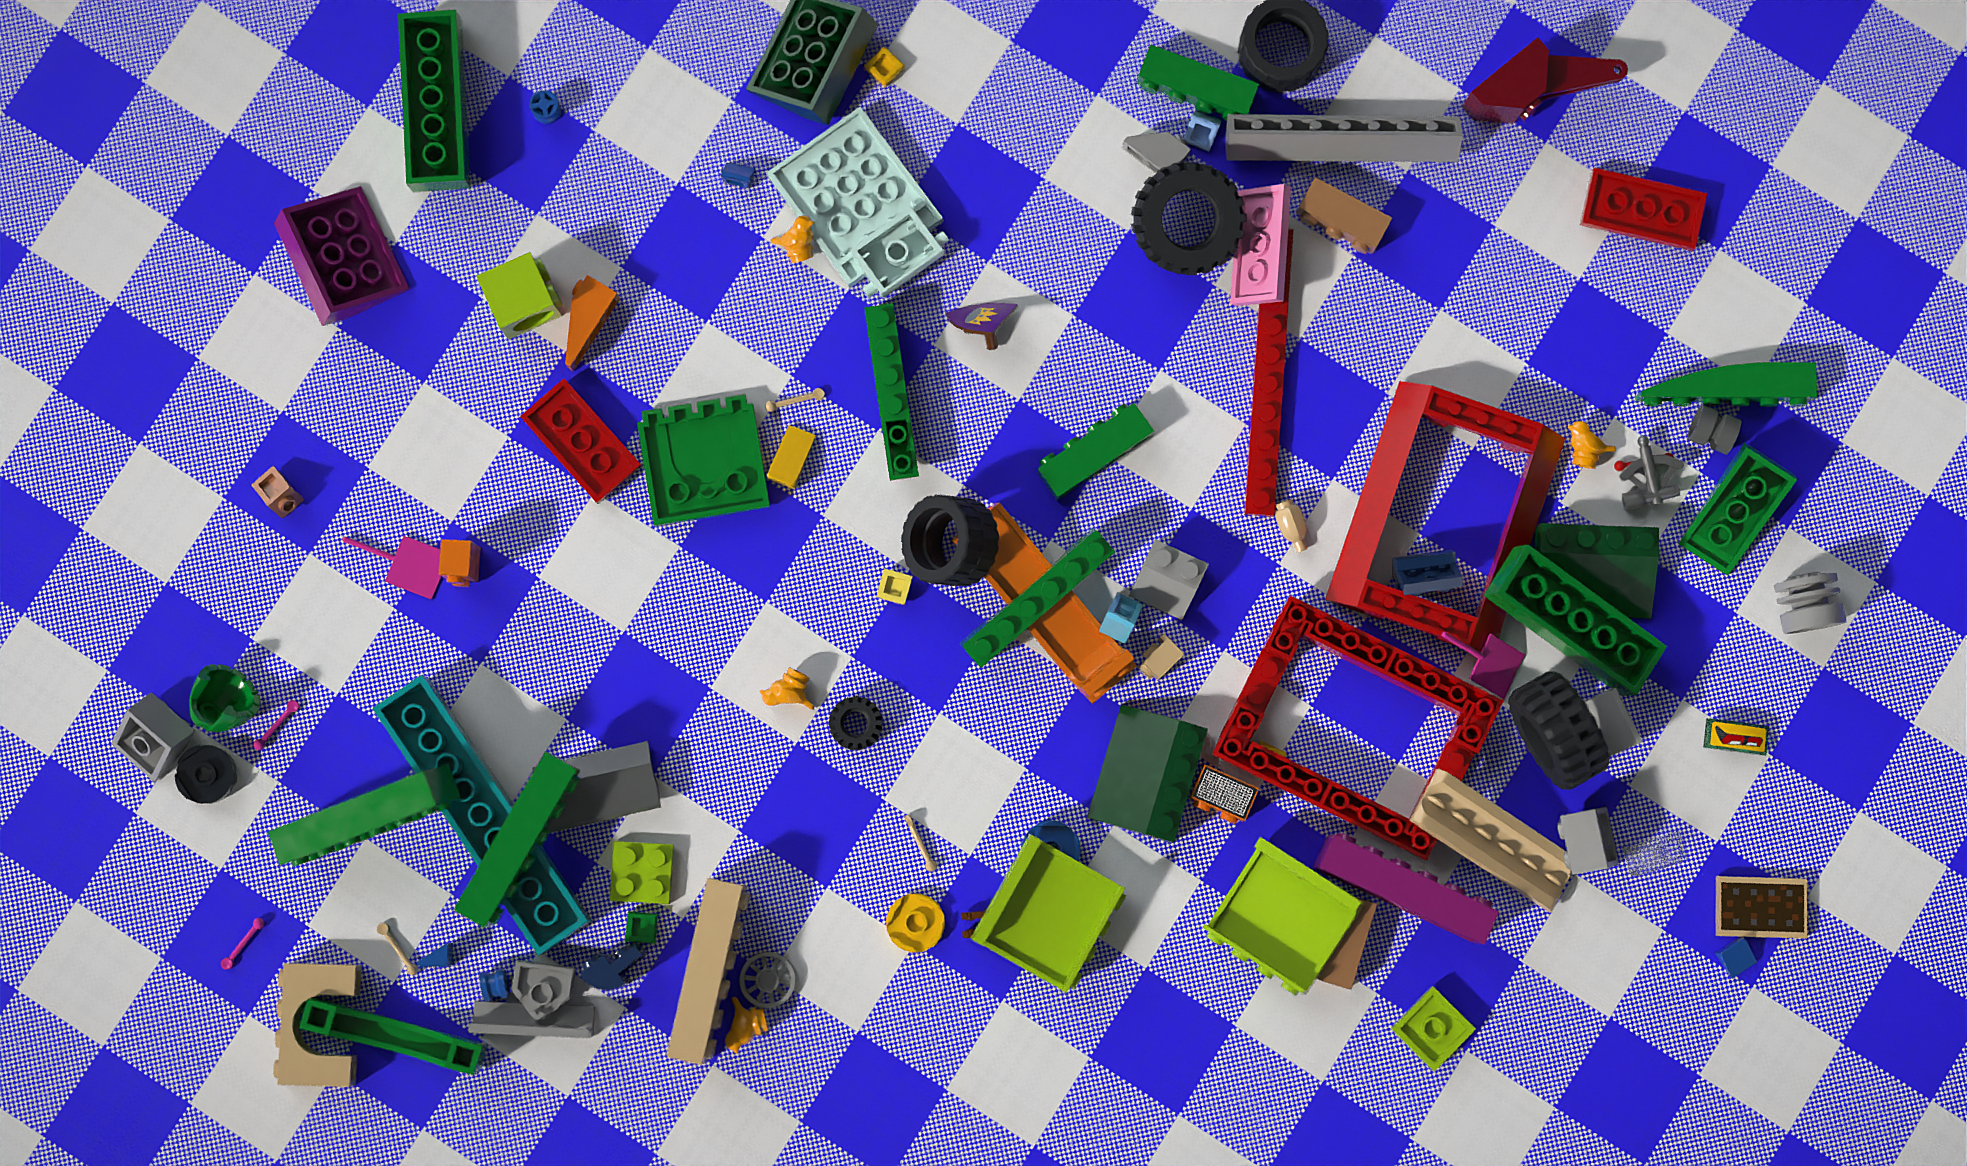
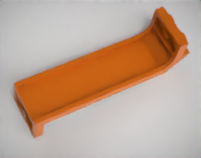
M994 503L988 509L997 523L999 549L994 565L991 566L989 573L984 578L1007 605L1052 565L1000 503ZM958 534L950 540L955 547H957ZM1071 590L1030 625L1027 630L1066 677L1093 704L1136 668L1137 665L1133 661L1135 658L1127 649L1120 647L1111 637L1099 631L1101 624Z

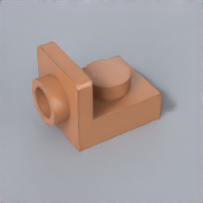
M274 466L251 484L265 504L281 518L287 516L304 500Z

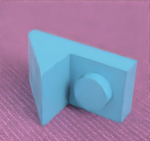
M1117 592L1099 631L1122 643H1126L1143 604Z

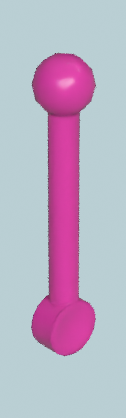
M294 700L288 702L287 710L261 739L254 741L253 745L256 750L264 749L265 742L292 712L295 713L300 709L298 702Z
M262 918L254 919L253 927L228 958L222 959L221 967L228 970L233 967V960L255 932L264 927L265 922Z

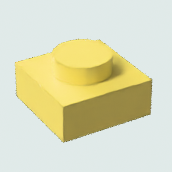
M884 568L876 597L905 606L913 576Z

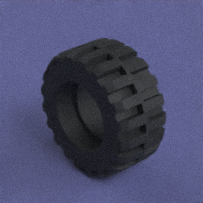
M1192 162L1175 163L1172 166L1157 170L1154 176H1149L1144 182L1145 185L1142 190H1138L1135 196L1137 199L1135 207L1132 206L1131 215H1133L1132 232L1135 233L1137 238L1135 241L1138 247L1144 251L1145 256L1167 271L1185 275L1208 273L1213 271L1214 267L1225 264L1228 261L1226 258L1230 254H1235L1239 248L1236 245L1239 239H1243L1245 231L1242 230L1243 222H1247V213H1243L1242 207L1245 203L1243 197L1239 196L1237 192L1238 187L1235 183L1229 181L1226 178V174L1212 168V166ZM1183 191H1195L1204 195L1211 202L1214 209L1215 219L1212 231L1203 242L1194 246H1181L1174 243L1166 235L1162 226V214L1165 205L1170 198Z
M1545 672L1512 691L1508 704L1510 705L1509 710L1513 716L1514 724L1517 726L1518 733L1524 740L1528 751L1534 757L1535 762L1542 768L1544 774L1551 779L1553 784L1560 789L1572 790L1607 769L1610 763V753L1608 752V745L1603 738L1602 730L1597 725L1594 715L1591 714L1588 705L1582 700L1578 691L1560 673Z

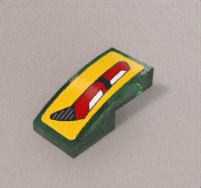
M1706 718L1703 748L1766 756L1769 726Z

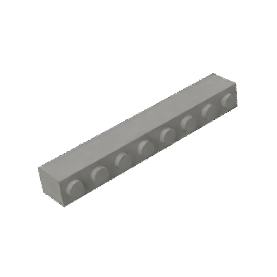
M1228 114L1225 144L1227 160L1458 162L1463 133L1460 116Z

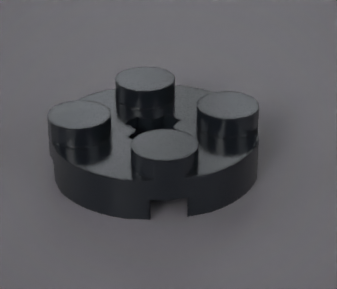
M197 745L184 752L178 760L175 783L179 792L190 801L199 804L219 802L232 791L233 786L237 783L238 776L232 757L219 747ZM202 767L212 769L213 771L211 774L212 779L209 782L207 780H199V776L202 774L200 770Z

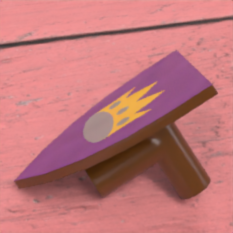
M975 304L961 307L945 314L949 322L958 329L964 330V333L984 335L987 349L995 350L998 348L996 331L1018 308V304Z

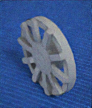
M762 952L752 956L744 964L740 973V987L743 995L750 1003L761 1008H773L783 1004L789 999L795 988V971L791 963L778 953ZM766 956L775 957L771 968L767 966ZM758 958L762 960V970L753 963ZM779 960H781L787 967L777 972L775 969ZM749 966L757 973L756 976L746 975ZM787 971L790 972L791 980L780 979V975ZM745 980L755 981L756 984L746 989ZM779 983L790 984L787 993L778 986ZM759 988L761 991L757 1000H755L749 993ZM773 990H776L783 998L775 1002ZM765 992L769 994L770 1003L761 1002Z

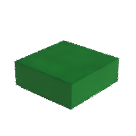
M628 911L625 941L656 944L658 914Z

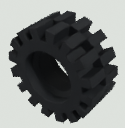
M853 696L851 698L847 697L835 705V708L830 713L829 727L831 735L839 745L849 750H863L878 740L882 732L883 721L880 711L873 702L864 697ZM852 712H860L867 718V728L859 735L848 733L844 726L845 718Z

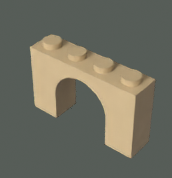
M284 963L283 969H280L278 975V985L282 987V999H279L277 1002V1017H281L280 1029H277L275 1034V1046L279 1048V1060H275L273 1068L274 1078H278L277 1085L351 1087L356 1085L357 1055L323 1054L314 1051L304 1042L300 1033L299 1021L309 998H315L320 995H360L362 965Z

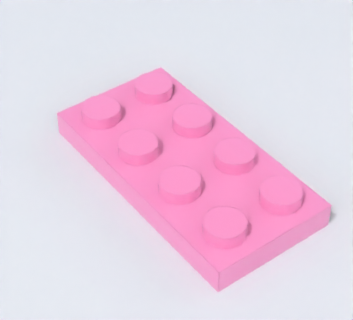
M1280 184L1238 190L1239 196L1243 197L1245 203L1242 207L1243 213H1247V222H1243L1242 230L1245 231L1243 239H1239L1236 245L1239 248L1233 254L1230 304L1244 306L1281 302L1284 300L1291 186Z

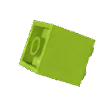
M531 252L476 275L499 329L508 340L562 316L558 309L563 306L561 299L553 285L547 284L551 277L541 259H535Z

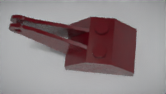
M1537 37L1471 91L1462 108L1472 120L1514 124L1520 118L1525 121L1537 111L1536 108L1543 103V100L1621 82L1628 73V66L1620 59L1549 55V49Z

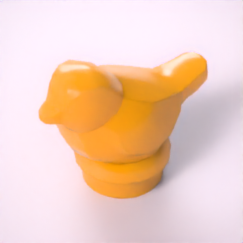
M807 215L797 217L793 226L782 237L771 238V243L783 246L787 250V257H790L791 263L812 258L813 246L810 242L813 239L811 228L814 221Z
M1575 421L1572 425L1568 426L1572 434L1570 443L1575 450L1572 454V457H1574L1573 465L1595 469L1596 464L1599 463L1600 454L1616 451L1615 446L1605 445L1602 440L1591 432L1586 422Z
M791 667L783 674V678L772 683L769 689L760 690L762 700L768 706L798 703L805 705L810 710H813L815 707L807 699L804 692L808 687L807 683L810 677Z
M732 997L735 1014L730 1031L725 1038V1045L729 1050L738 1054L742 1045L748 1044L752 1041L754 1035L760 1036L761 1033L767 1032L768 1029L763 1008H752L748 1011L741 1006L737 997Z

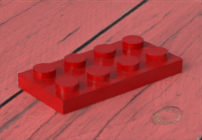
M1594 167L1591 170L1580 225L1694 251L1696 249L1707 193Z
M564 378L520 416L597 504L602 502L642 467L637 459Z

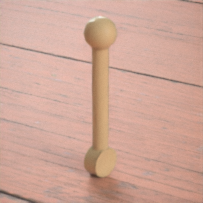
M817 388L810 394L778 402L768 401L765 404V409L768 412H773L778 407L810 399L822 400L824 398V391L821 388Z
M910 815L904 816L926 861V870L929 872L936 870L937 864L931 860Z
M380 923L377 926V932L384 935L407 966V973L409 975H416L418 973V966L410 962L389 932V925Z

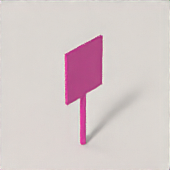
M346 536L342 538V541L393 561L385 582L432 600L441 578L439 575L440 549L403 536L396 555H392Z
M1443 632V638L1478 658L1469 679L1498 697L1505 699L1525 654L1492 634H1489L1480 653L1447 632Z

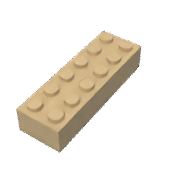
M707 878L666 1056L668 1058L703 1065L708 1059L714 1057L717 1040L712 1038L714 1029L720 1028L724 1010H719L721 999H727L731 981L726 980L728 970L734 968L737 952L732 950L734 941L740 940L744 922H740L739 919L741 910H747L750 893L746 892L747 886Z

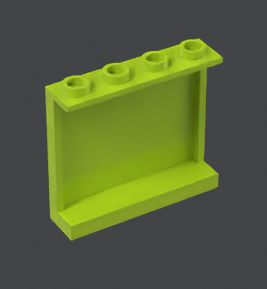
M1029 834L972 934L971 939L1067 993L1069 988L1074 990L1082 976L1079 970L1083 963H1089L1097 949L1093 945L1098 936L1104 937L1111 925V921L1108 918L1113 909L1118 911L1126 898V895L1122 894L1125 887Z
M1260 837L1254 846L1256 850L1208 925L1204 924L1202 928L1209 932L1206 937L1219 946H1222L1225 942L1234 949L1231 954L1246 963L1248 959H1251L1257 963L1258 967L1256 970L1264 976L1272 979L1275 975L1284 982L1281 987L1293 995L1297 996L1298 992L1307 995L1364 906V903Z

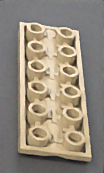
M1436 769L1410 821L1535 904L1552 913L1566 882L1572 874L1571 869H1567L1565 864V850L1448 772Z

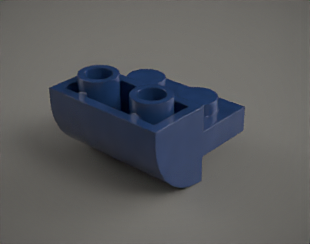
M1453 549L1394 557L1392 560L1393 581L1397 589L1402 591L1404 595L1418 596L1424 592L1438 590L1446 592L1454 588L1463 587V576L1456 564L1455 551Z
M627 944L613 955L615 959L611 954H595L582 965L585 970L579 975L588 985L599 990L621 988L632 982L625 972L648 953L641 944L634 946Z

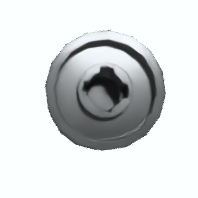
M1702 404L1691 422L1687 439L1702 446L1710 443L1712 450L1727 455L1737 439L1742 421L1728 414H1724L1721 417L1718 410Z

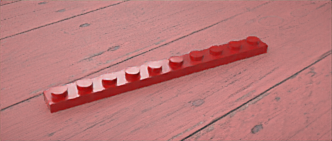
M1288 229L1284 300L1281 302L1258 304L1244 515L1273 517L1275 512L1294 229Z

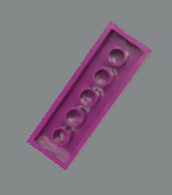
M1340 832V834L1336 833V835L1326 837L1313 869L1467 941L1485 945L1499 914V911L1492 908L1493 902L1480 896L1469 898L1465 896V889L1451 883H1445L1443 886L1437 883L1439 877L1423 870L1422 872H1413L1410 870L1411 864L1401 859L1390 858L1388 860L1383 858V851L1370 845H1364L1362 848L1355 844L1357 839Z

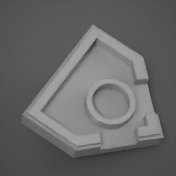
M516 960L511 990L536 1024L540 1023L572 998L576 968Z

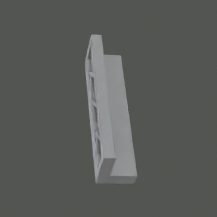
M474 1001L473 1023H469L468 1033L591 1038L594 1036L595 1007L562 1005L540 1023L536 1024L522 1003Z

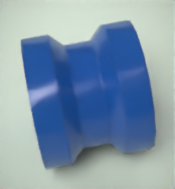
M540 90L532 95L530 109L539 122L551 124L560 117L561 105L551 91Z
M504 968L497 969L492 974L488 972H481L479 974L481 993L485 1002L492 1001L497 996L501 998H508L510 996L509 981Z

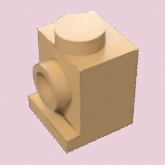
M1164 633L1158 639L1162 644L1158 646L1156 643H1153L1142 654L1146 659L1138 666V669L1149 680L1154 677L1158 681L1184 656V653Z

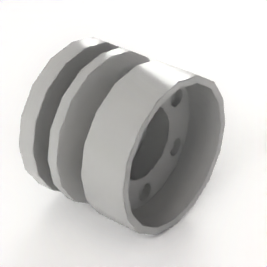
M1806 573L1789 577V579L1774 585L1776 593L1789 591V596L1776 599L1777 604L1792 605L1791 611L1780 615L1783 634L1807 632L1847 623L1843 604L1828 602V597L1840 593V588H1825V584L1838 581L1837 573Z

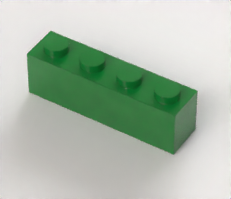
M1151 44L1137 79V84L1141 85V89L1148 93L1157 94V92L1166 94L1173 102L1180 104L1188 102L1196 105L1195 108L1203 113L1210 114L1215 112L1223 115L1222 118L1226 121L1228 114L1248 115L1259 85L1256 82Z
M1125 403L1111 412L1113 416L1105 423L1102 420L1097 421L1087 429L1089 434L1081 439L1078 436L1072 438L1063 445L1064 451L1057 456L1051 453L1039 462L1041 466L1038 468L1037 473L1056 501L1153 436L1154 430L1135 403L1127 406Z

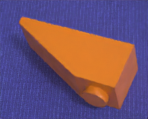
M589 275L585 277L584 281L580 279L572 290V295L574 296L571 301L565 364L572 371H575L620 300L617 292Z

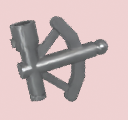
M1644 435L1640 436L1637 443L1640 446L1641 458L1631 462L1619 475L1621 481L1630 480L1639 487V491L1622 493V503L1625 510H1638L1645 503L1651 502L1652 505L1663 503L1664 499L1680 496L1678 485L1665 486L1675 470L1684 467L1683 461L1668 455H1652L1649 438ZM1655 464L1670 466L1660 484ZM1641 467L1644 469L1647 486L1632 475Z

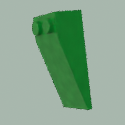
M1744 443L1718 480L1678 544L1728 576L1797 481L1795 474L1747 443Z

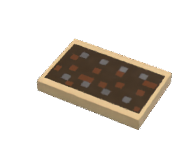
M1716 876V936L1807 938V879Z

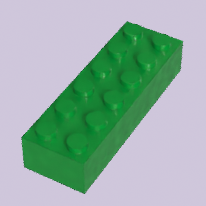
M456 10L398 13L406 184L412 192L471 189L462 19Z
M1530 545L1516 546L1512 549L1483 595L1611 689L1616 688L1621 696H1631L1639 693L1667 647Z
M446 764L419 772L270 830L267 833L279 865L291 862L292 866L296 867L347 848L350 845L368 840L376 835L394 830L402 825L420 820L428 815L451 808L450 801L461 797L449 765Z

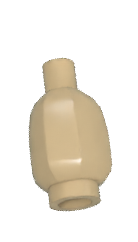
M1292 499L1277 503L1275 518L1282 535L1286 540L1293 542L1296 553L1307 550L1308 548L1304 540L1307 526L1301 508L1294 504Z

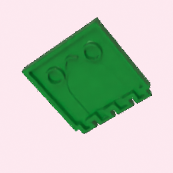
M746 394L725 397L726 408H721L720 398L696 402L698 410L696 413H693L691 403L669 406V417L664 418L662 408L642 411L643 421L637 422L654 527L770 508L753 403L747 404Z

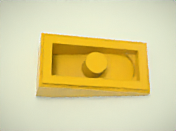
M788 425L770 466L767 479L795 490L816 435Z

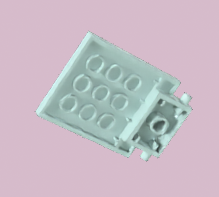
M861 107L851 112L766 173L797 217L807 215L814 221L811 228L814 241L847 286L851 288L867 277L870 283L863 287L862 290L868 298L876 292L882 298L886 297L945 255L941 246L949 241L946 234L942 231L933 237L930 233L932 229L943 222L942 216Z

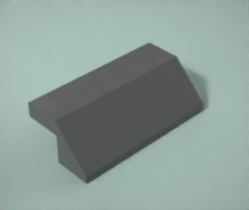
M648 741L563 760L580 770L578 777L581 780L572 794L567 793L562 802L566 804L562 814L557 820L553 818L547 829L552 833L661 808L659 786L653 771Z

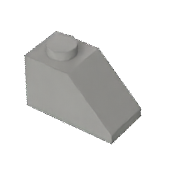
M1169 132L1127 136L1122 145V149L1155 174L1157 170L1163 167H1169L1180 162L1184 163L1191 150L1187 147L1189 144L1184 138L1178 134L1173 136Z

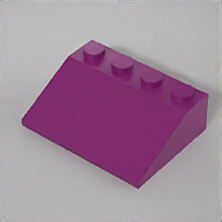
M361 186L287 207L280 211L274 225L322 326L350 318L409 290L407 282Z

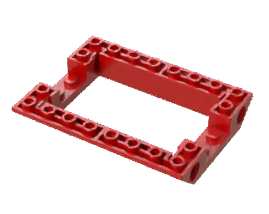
M1399 381L1325 601L1379 620L1386 618L1435 635L1437 640L1457 646L1442 637V633L1447 632L1481 653L1489 634L1499 638L1507 612L1483 595L1512 549L1516 546L1531 544L1566 438L1544 424L1441 388ZM1421 417L1428 419V423L1443 428L1451 425L1500 442V448L1515 453L1520 451L1530 455L1523 469L1475 616L1417 596L1404 595L1400 590L1366 579Z
M1290 595L1277 617L1234 704L1212 755L1427 861L1437 838L1411 822L1410 819L1436 769L1448 772L1462 782L1474 755L1479 754L1504 700ZM1300 638L1458 716L1410 818L1378 804L1253 741L1250 742L1265 715L1264 712L1288 663L1292 660L1299 646L1297 644Z

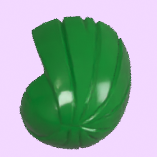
M216 664L205 666L197 675L190 694L191 719L196 726L210 732H223L237 728L247 723L259 711L261 701L260 696L257 695L258 691L254 690L255 686L250 680H246L247 677L236 669L231 670L229 666L218 664V666Z

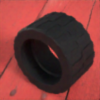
M1305 0L1263 1L1262 4L1257 5L1252 13L1248 15L1239 38V63L1244 70V74L1253 82L1258 83V86L1264 88L1263 90L1269 92H1293L1300 87L1303 88L1317 75L1328 50L1329 33L1326 28V22L1319 14V11ZM1281 22L1291 24L1300 29L1310 45L1309 55L1306 60L1293 67H1279L1266 61L1256 46L1257 35L1263 27Z
M940 494L927 496L922 501L917 502L914 508L910 510L903 525L901 542L905 563L911 570V573L923 582L950 586H970L973 583L976 584L989 573L991 566L994 565L996 560L995 557L999 549V532L996 520L993 518L991 511L983 503L975 501V499ZM953 518L957 527L958 542L953 557L947 563L943 554L942 540L944 531Z

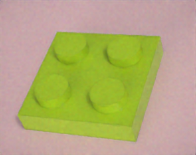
M614 841L610 901L670 904L674 845Z
M1433 986L1390 1028L1434 1072L1476 1030Z

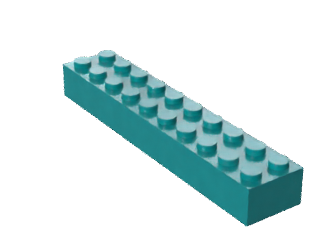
M420 675L372 709L416 774L442 765H449L461 798L450 801L452 807L441 812L477 866H479L512 810L514 803L429 677ZM537 845L532 853V856L535 857L533 864L526 873L524 871L521 872L516 881L520 883L518 890L512 899L506 898L503 904L539 956L544 955L592 922V919L544 848Z

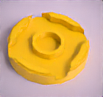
M920 893L907 894L897 899L889 908L886 918L887 932L892 942L900 949L911 953L924 952L934 947L941 939L945 928L944 914L939 904L931 897Z

